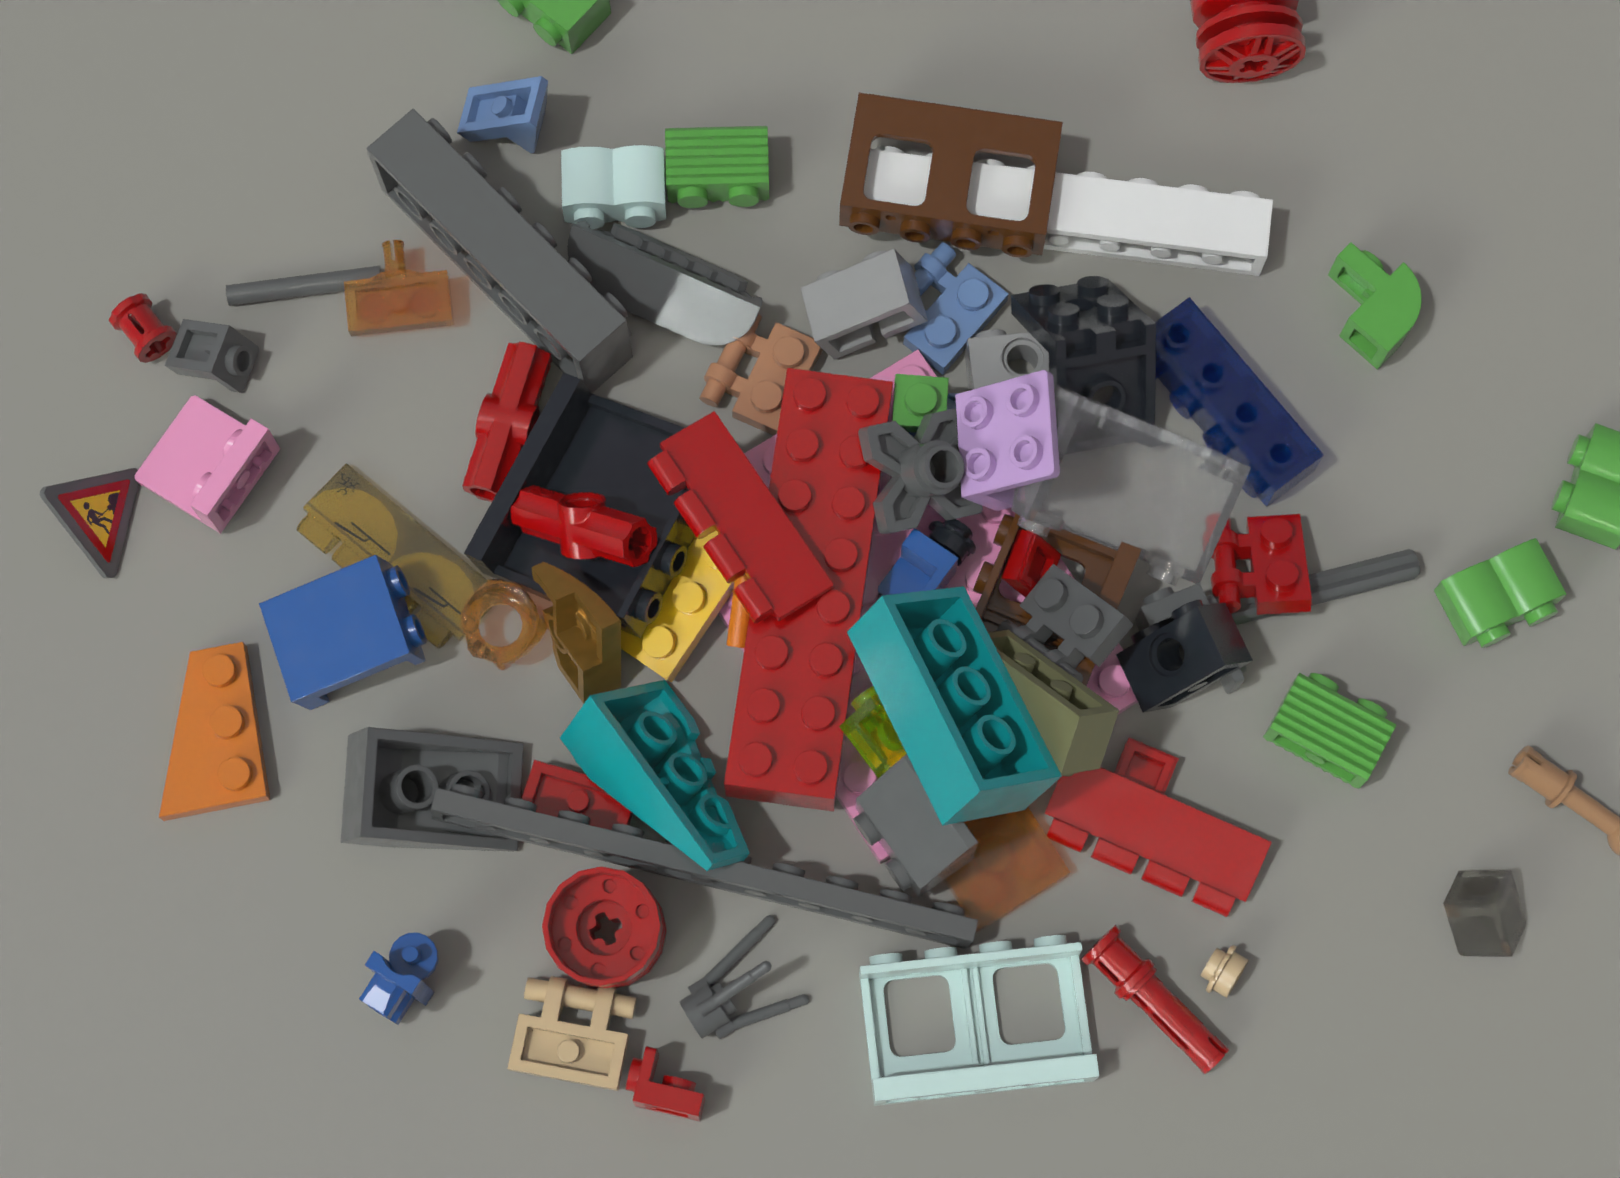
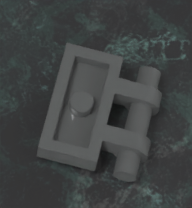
M1053 564L1019 605L1032 617L1026 625L1018 626L1011 620H1005L999 625L997 631L1010 630L1082 683L1083 675L1075 668L1083 658H1088L1100 667L1134 624L1121 612ZM1054 633L1063 642L1057 649L1050 650L1044 644Z

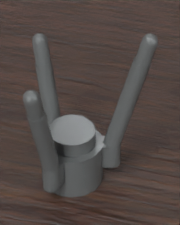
M766 916L702 979L689 986L688 989L691 994L679 1001L685 1014L702 1039L712 1032H715L718 1038L722 1039L736 1029L808 1004L809 997L806 994H802L729 1018L730 1014L737 1011L730 998L769 972L772 967L769 961H763L725 987L720 982L715 984L774 925V916Z

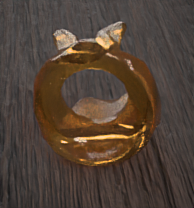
M501 578L489 579L480 586L466 601L460 617L468 651L475 658L492 662L499 670L505 669L506 666L504 664L514 663L527 655L541 641L548 629L544 616L539 613L530 595L522 587ZM499 604L508 605L516 609L522 620V630L517 640L503 647L492 646L485 642L479 630L480 619L484 612L490 607Z

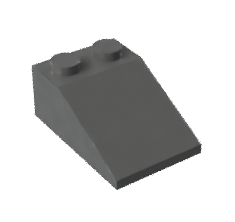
M366 727L348 735L340 843L392 848L517 851L518 840L433 820L431 806L436 788L450 791L452 784L478 789L483 792L482 799L504 804L506 797L520 799L524 743Z

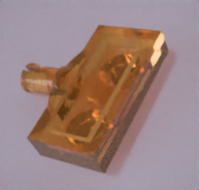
M390 240L383 242L385 272H381L369 279L344 281L348 332L351 337L454 325L450 278L447 270L420 273L406 269L404 241L393 240L395 260Z

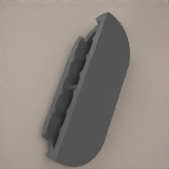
M587 221L574 223L571 227L567 245L568 259L571 257L577 259L591 275L593 281L590 284L602 296L607 293L612 294L626 311L706 345H724L738 340L733 337L741 338L744 336L758 317L763 303L762 298L749 295L745 291L748 282L730 271L619 224L613 223L611 232L593 230Z

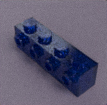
M1190 297L1155 322L1156 379L1158 378L1170 392L1169 398L1176 411L1185 419L1191 417L1204 432L1202 437L1208 449L1220 459L1225 457L1237 471L1236 479L1246 494L1252 498L1258 497L1268 507L1316 470L1324 454Z

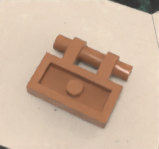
M758 314L756 321L749 331L741 338L733 337L738 340L726 344L717 363L710 364L704 376V380L707 383L699 399L709 406L718 407L724 393L738 398L732 409L733 418L774 436L778 431L787 368L813 371L823 349L814 342V338L777 322L768 339L758 336L755 331L762 319V316ZM744 353L758 358L748 379L735 373Z

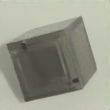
M1512 870L1458 871L1443 902L1458 953L1461 956L1513 957L1526 927V918Z

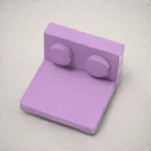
M1041 370L955 394L958 447L964 461V473L961 478L962 498L995 511L1015 507L1014 488L1059 476L1060 464L1052 373Z

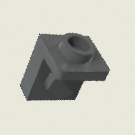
M183 319L165 366L176 374L216 380L229 390L242 393L259 353V347L230 325Z

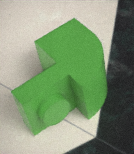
M1350 242L1337 255L1328 273L1332 280L1361 304L1348 318L1339 337L1378 370L1398 350L1415 324L1421 309V289L1416 276L1404 262L1389 275L1384 271L1382 263L1374 254L1366 250L1361 251Z

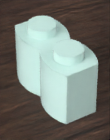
M633 145L615 149L575 147L561 150L564 222L577 223L587 221L591 229H598L604 223L612 221L625 222L626 225L633 228H647L653 226L656 221L666 219L664 148L649 145Z

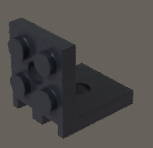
M1100 276L1083 277L1077 281V284L1060 287L1050 284L1036 285L1031 287L1029 292L1011 295V314L1049 353V372L1053 374L1059 457L1155 439L1156 323L1108 278ZM1104 386H1113V394L1107 403L1102 406H1092V398L1097 390Z

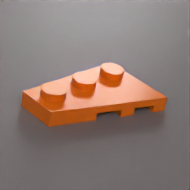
M244 642L192 651L189 654L159 818L163 821L270 800L249 655Z

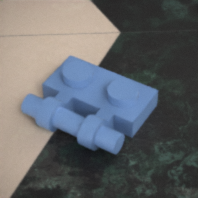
M941 242L931 255L925 253L914 265L916 270L914 274L920 295L922 296L930 285L942 294L927 311L925 310L928 321L911 328L903 339V345L912 352L919 350L927 363L942 375L964 352L967 346V339L974 338L984 329L1005 305L1009 293L970 263L966 265L957 277L949 273L946 267L957 255L944 242Z

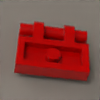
M1300 514L1247 517V534H1237L1234 532L1228 516L1219 515L1210 520L1211 533L1207 536L1206 541L1208 555L1214 559L1215 572L1211 575L1212 592L1218 597L1219 603H1226L1230 613H1234L1241 608L1240 598L1255 597L1257 615L1311 612L1312 596ZM1250 559L1251 572L1242 573L1236 568V560Z

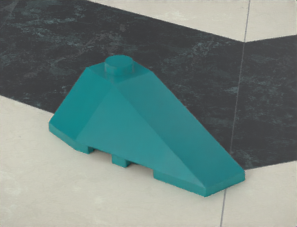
M666 680L594 694L588 697L560 739L592 782L706 871L744 861L750 854L729 802L717 795L711 780L717 773L710 758H702L695 741L700 735L696 721Z

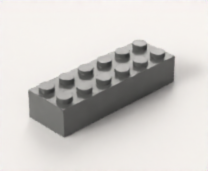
M413 108L366 148L382 191L535 345L551 353L552 362L563 373L580 378L590 392L593 393L633 358L629 338L632 336V333L627 326L626 318L629 315L626 309L612 294L607 293L602 296L590 284L593 281L591 275L577 259L571 257L566 261L554 249L557 247V243L549 231L538 222L531 226L519 214L522 208L517 200L503 187L496 191L485 180L487 174L484 168L470 153L466 152L461 156L450 145L452 143L450 135L437 120L431 118L426 121Z

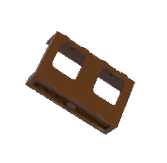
M859 92L840 200L839 226L848 227L851 231L862 235H874L878 232L898 234L901 238L916 243L927 242L929 239L951 242L953 246L964 250H976L980 247L1000 249L1005 254L1018 258L1029 257L1032 254L1042 256L1047 234L1063 122ZM882 137L924 143L931 147L932 159L926 196L922 204L912 206L872 200L865 196L864 185L871 144L876 138ZM986 152L1027 158L1034 163L1035 171L1029 212L1024 220L1014 221L980 216L968 211L967 198L973 160L978 153Z
M1022 501L1014 517L1004 514L993 544L1001 546V550L995 564L984 562L973 589L974 592L982 594L976 610L987 632L997 631L999 625L1005 620H1011L1018 626H1023L1032 618L1019 606L1020 603L1005 598L999 591L1002 575L1018 530L1036 532L1055 548L1062 557L1082 565L1085 575L1081 584L1116 610L1118 609L1142 549L1121 541L1117 551L1026 515L1028 504ZM1053 633L1044 646L1050 650L1057 649L1063 640ZM1086 657L1075 668L1083 675L1082 683L1087 686L1095 666Z

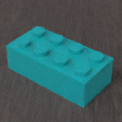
M964 586L883 595L847 631L942 826L1025 810L1062 777Z

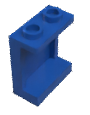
M373 555L259 603L292 703L312 710L329 703L327 693L405 661L414 665L426 661L421 647L427 643L426 635L418 617L415 614L410 615L404 598L410 595V589L406 577L398 565L393 566L378 555Z

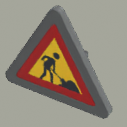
M136 468L45 486L40 490L41 499L103 578H113L117 573L139 484L134 478L138 471Z

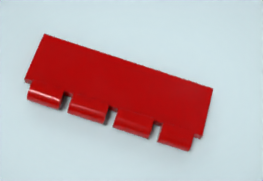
M715 411L660 442L662 452L648 461V467L668 496L676 494L687 486L689 491L679 496L674 501V505L697 539L708 536L716 529L719 535L710 539L703 548L727 583L734 582L746 573L749 579L739 584L733 592L754 623L766 619L772 613L779 622L834 588V584Z
M1102 767L1100 769L1074 773L1072 776H1062L1058 780L1044 813L1054 818L1046 838L1081 853L1089 833L1099 837L1091 858L1129 875L1132 874L1140 855L1149 859L1141 880L1179 897H1182L1190 878L1199 881L1191 902L1225 917L1229 915L1236 898L1246 902L1272 843L1267 839Z

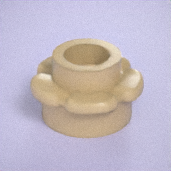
M1230 946L1227 953L1216 948L1207 962L1201 977L1209 981L1206 987V991L1209 994L1214 990L1227 998L1239 980L1249 960L1235 952L1237 946Z

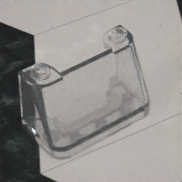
M1054 384L1060 474L1053 479L1015 488L1011 510L1020 515L1017 525L1044 537L1048 536L1050 529L1057 531L1063 529L1116 550L1119 549L1121 541L1142 549L1138 558L1150 564L1147 570L1148 575L1176 586L1179 577L1195 584L1200 583L1251 467L1184 436Z

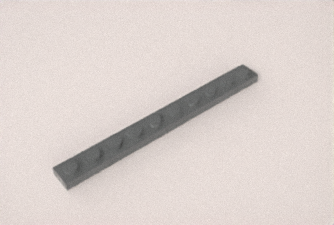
M452 784L450 791L436 788L432 802V819L962 949H966L974 941L978 920L964 917L965 909L953 904L934 902L932 908L911 904L912 896L903 892L881 889L878 896L858 891L859 884L857 882L842 877L827 876L826 882L804 878L805 870L789 864L774 863L772 869L751 865L752 858L750 856H747L744 861L706 871L667 839L665 843L643 838L645 832L639 828L624 824H613L611 830L590 825L591 818L571 811H559L558 816L554 817L536 812V804L518 798L506 797L504 804L482 799V791L465 785Z

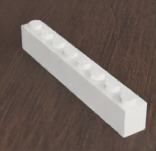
M880 146L875 150L871 149L864 185L865 196L872 200L912 206L922 204L926 196L932 153L926 156L906 154L902 150L891 146ZM981 159L973 162L967 198L968 211L980 216L1014 221L1024 220L1029 212L1035 165L1026 169L1005 166L1001 161L994 159ZM1055 172L1044 249L1259 276L1268 256L1273 200L1260 198L1257 194L1249 191H1235L1231 194L1209 192L1207 188L1194 184L1183 185L1177 188L1161 186L1155 181L1146 178L1121 181L1107 179L1106 176L1097 172H1082L1078 175Z

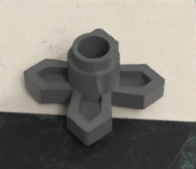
M956 408L924 415L914 438L896 421L859 429L858 435L864 461L892 476L873 502L878 531L881 534L917 528L927 504L945 520L962 518L982 512V505L961 497V478L964 473V461L958 447Z

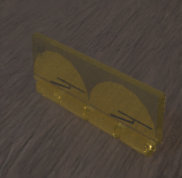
M347 463L303 507L307 515L298 524L297 531L324 554L330 552L341 541L343 544L334 552L331 558L339 567L345 568L373 555H378L393 566L398 565L401 568L410 589V595L404 597L409 612L411 614L417 606L421 608L416 616L423 626L426 639L437 649L443 647L451 639L452 635L461 641L503 596L498 588Z

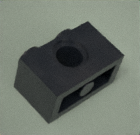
M1200 599L1186 603L1171 613L1174 618L1173 621L1161 627V624H1155L1138 631L1131 636L1134 644L1116 654L1143 713L1171 708L1253 661L1226 603L1203 605ZM1180 644L1184 649V661H1182L1179 654Z

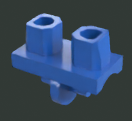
M407 933L400 936L392 944L389 952V961L373 951L365 966L375 974L359 1000L399 1025L414 1000L426 1006L435 992L422 980L428 978L435 971L439 962L435 943L421 933Z

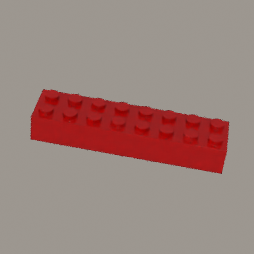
M787 368L769 491L834 584V588L779 622L773 613L758 623H754L749 616L724 780L726 797L834 812L856 658V650L847 631L862 615L875 523L873 502L879 494L882 473L881 470L864 461L858 431L863 427L889 422L893 389L892 381Z

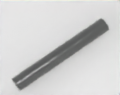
M379 265L226 285V297L228 305L231 306L383 286V277Z

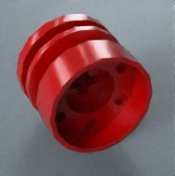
M1190 0L1192 19L1199 28L1196 33V47L1199 49L1198 62L1200 71L1206 78L1218 82L1241 83L1264 80L1294 68L1304 59L1306 52L1305 37L1301 33L1303 27L1302 18L1296 12L1299 0Z
M602 866L578 871L559 884L546 904L542 923L546 950L557 967L578 982L602 988L629 986L650 973L663 953L667 934L663 909L652 892L642 882L627 872ZM606 916L613 923L621 922L622 928L615 932L616 942L610 945L603 938L595 939L594 935L595 932L601 929L600 919Z

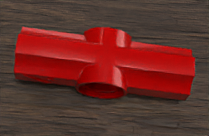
M521 341L518 343H508L492 394L487 393L480 406L475 430L477 441L462 485L465 492L476 496L478 499L488 502L493 501L539 418L540 407L538 404L551 368L552 357L551 353L540 349L537 345Z
M533 485L521 489L516 502L511 506L512 524L520 526L523 533L560 544V552L567 558L592 559L603 557L628 566L637 567L648 562L649 555L657 546L656 527L650 526L646 518L606 507L605 496L598 493L578 492L565 495Z

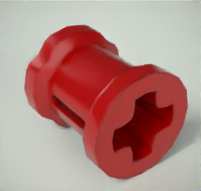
M139 293L120 302L112 310L109 322L115 330H122L135 346L134 354L139 361L147 363L167 353L172 348L177 333L172 326L163 325L151 309L152 301L146 294Z

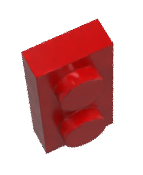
M534 760L522 800L536 804V812L557 817L559 811L562 810L576 812L591 818V826L608 830L612 829L613 824L630 825L633 813L592 782L586 774Z

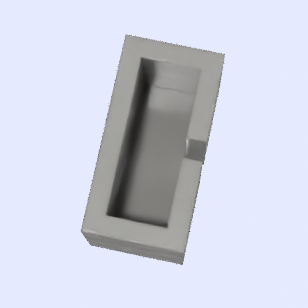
M895 249L873 252L856 265L844 270H833L823 273L815 282L800 288L814 342L833 359L876 343L872 323L878 321L882 336L888 338L928 321L913 267Z

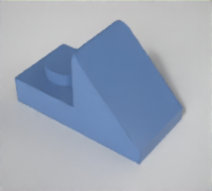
M538 76L470 87L457 133L470 142L507 137L529 153H535L546 112L548 80Z

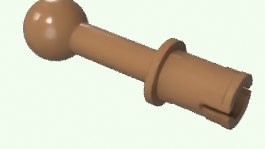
M1529 745L1525 746L1512 762L1514 766L1509 768L1508 774L1546 798L1545 805L1549 808H1555L1560 803H1563L1606 833L1610 848L1615 854L1620 856V817L1576 787L1574 784L1577 774L1574 771L1568 770L1564 772L1535 751L1534 748Z

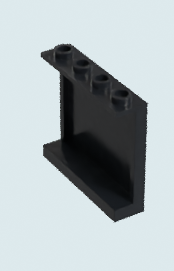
M563 373L464 554L483 574L548 601L551 600L542 587L533 579L532 567L542 562L551 564L572 575L594 591L621 620L622 631L641 638L648 624L654 622L662 608L663 595L672 578L679 575L683 570L687 560V550L695 537L674 505V501L689 491L686 486V488L676 494L668 496L647 465L651 458L662 452L660 442L681 431L684 427L592 394L580 378ZM533 485L565 495L578 492L598 493L605 496L606 507L646 518L650 526L656 527L657 546L649 555L648 562L637 567L628 566L603 557L592 559L567 558L561 554L560 544L523 533L520 526L512 524L511 506L516 502L521 489Z

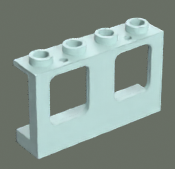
M1051 935L1035 938L1033 940L1034 947L1012 949L1011 941H996L979 945L980 953L958 955L957 947H941L924 951L925 959L903 961L902 953H886L869 957L870 965L860 966L859 978L874 1106L1095 1081L1099 1077L1097 1054H1092L1079 959V954L1082 951L1081 942L1067 943L1066 935ZM1050 964L1056 969L1065 1028L1063 1036L1060 1039L1013 1045L1004 1043L999 1034L993 974L1003 968ZM931 976L945 978L949 985L955 1034L954 1048L941 1053L905 1057L894 1055L889 1044L884 1000L885 985L894 980Z

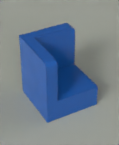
M914 528L902 543L900 558L878 586V594L883 596L944 589L956 573L959 558Z

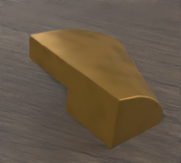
M546 562L533 566L532 576L534 581L542 587L553 603V606L542 610L552 638V648L557 666L584 704L590 695L620 688L621 620L594 591L572 575Z

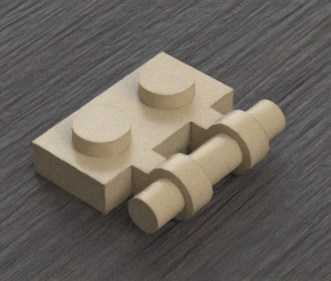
M551 976L549 981L528 977L524 999L543 1002L541 1017L519 1014L507 1069L518 1073L619 1091L629 1035L608 1029L612 1016L633 1019L637 997L616 994V988L599 987L598 990L568 985V979ZM563 1006L593 1012L590 1027L560 1021Z

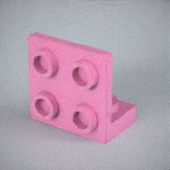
M194 395L189 398L138 469L134 478L140 485L221 534L280 451V447L270 430L251 418L247 425H244Z

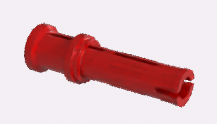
M1115 924L1081 958L1082 962L1085 965L1093 964L1116 987L1114 994L1119 999L1123 998L1125 1001L1131 999L1191 1059L1203 1074L1208 1073L1223 1059L1230 1049L1214 1036L1192 1011L1155 975L1157 971L1154 967L1155 964L1149 958L1143 960L1120 937L1121 929Z

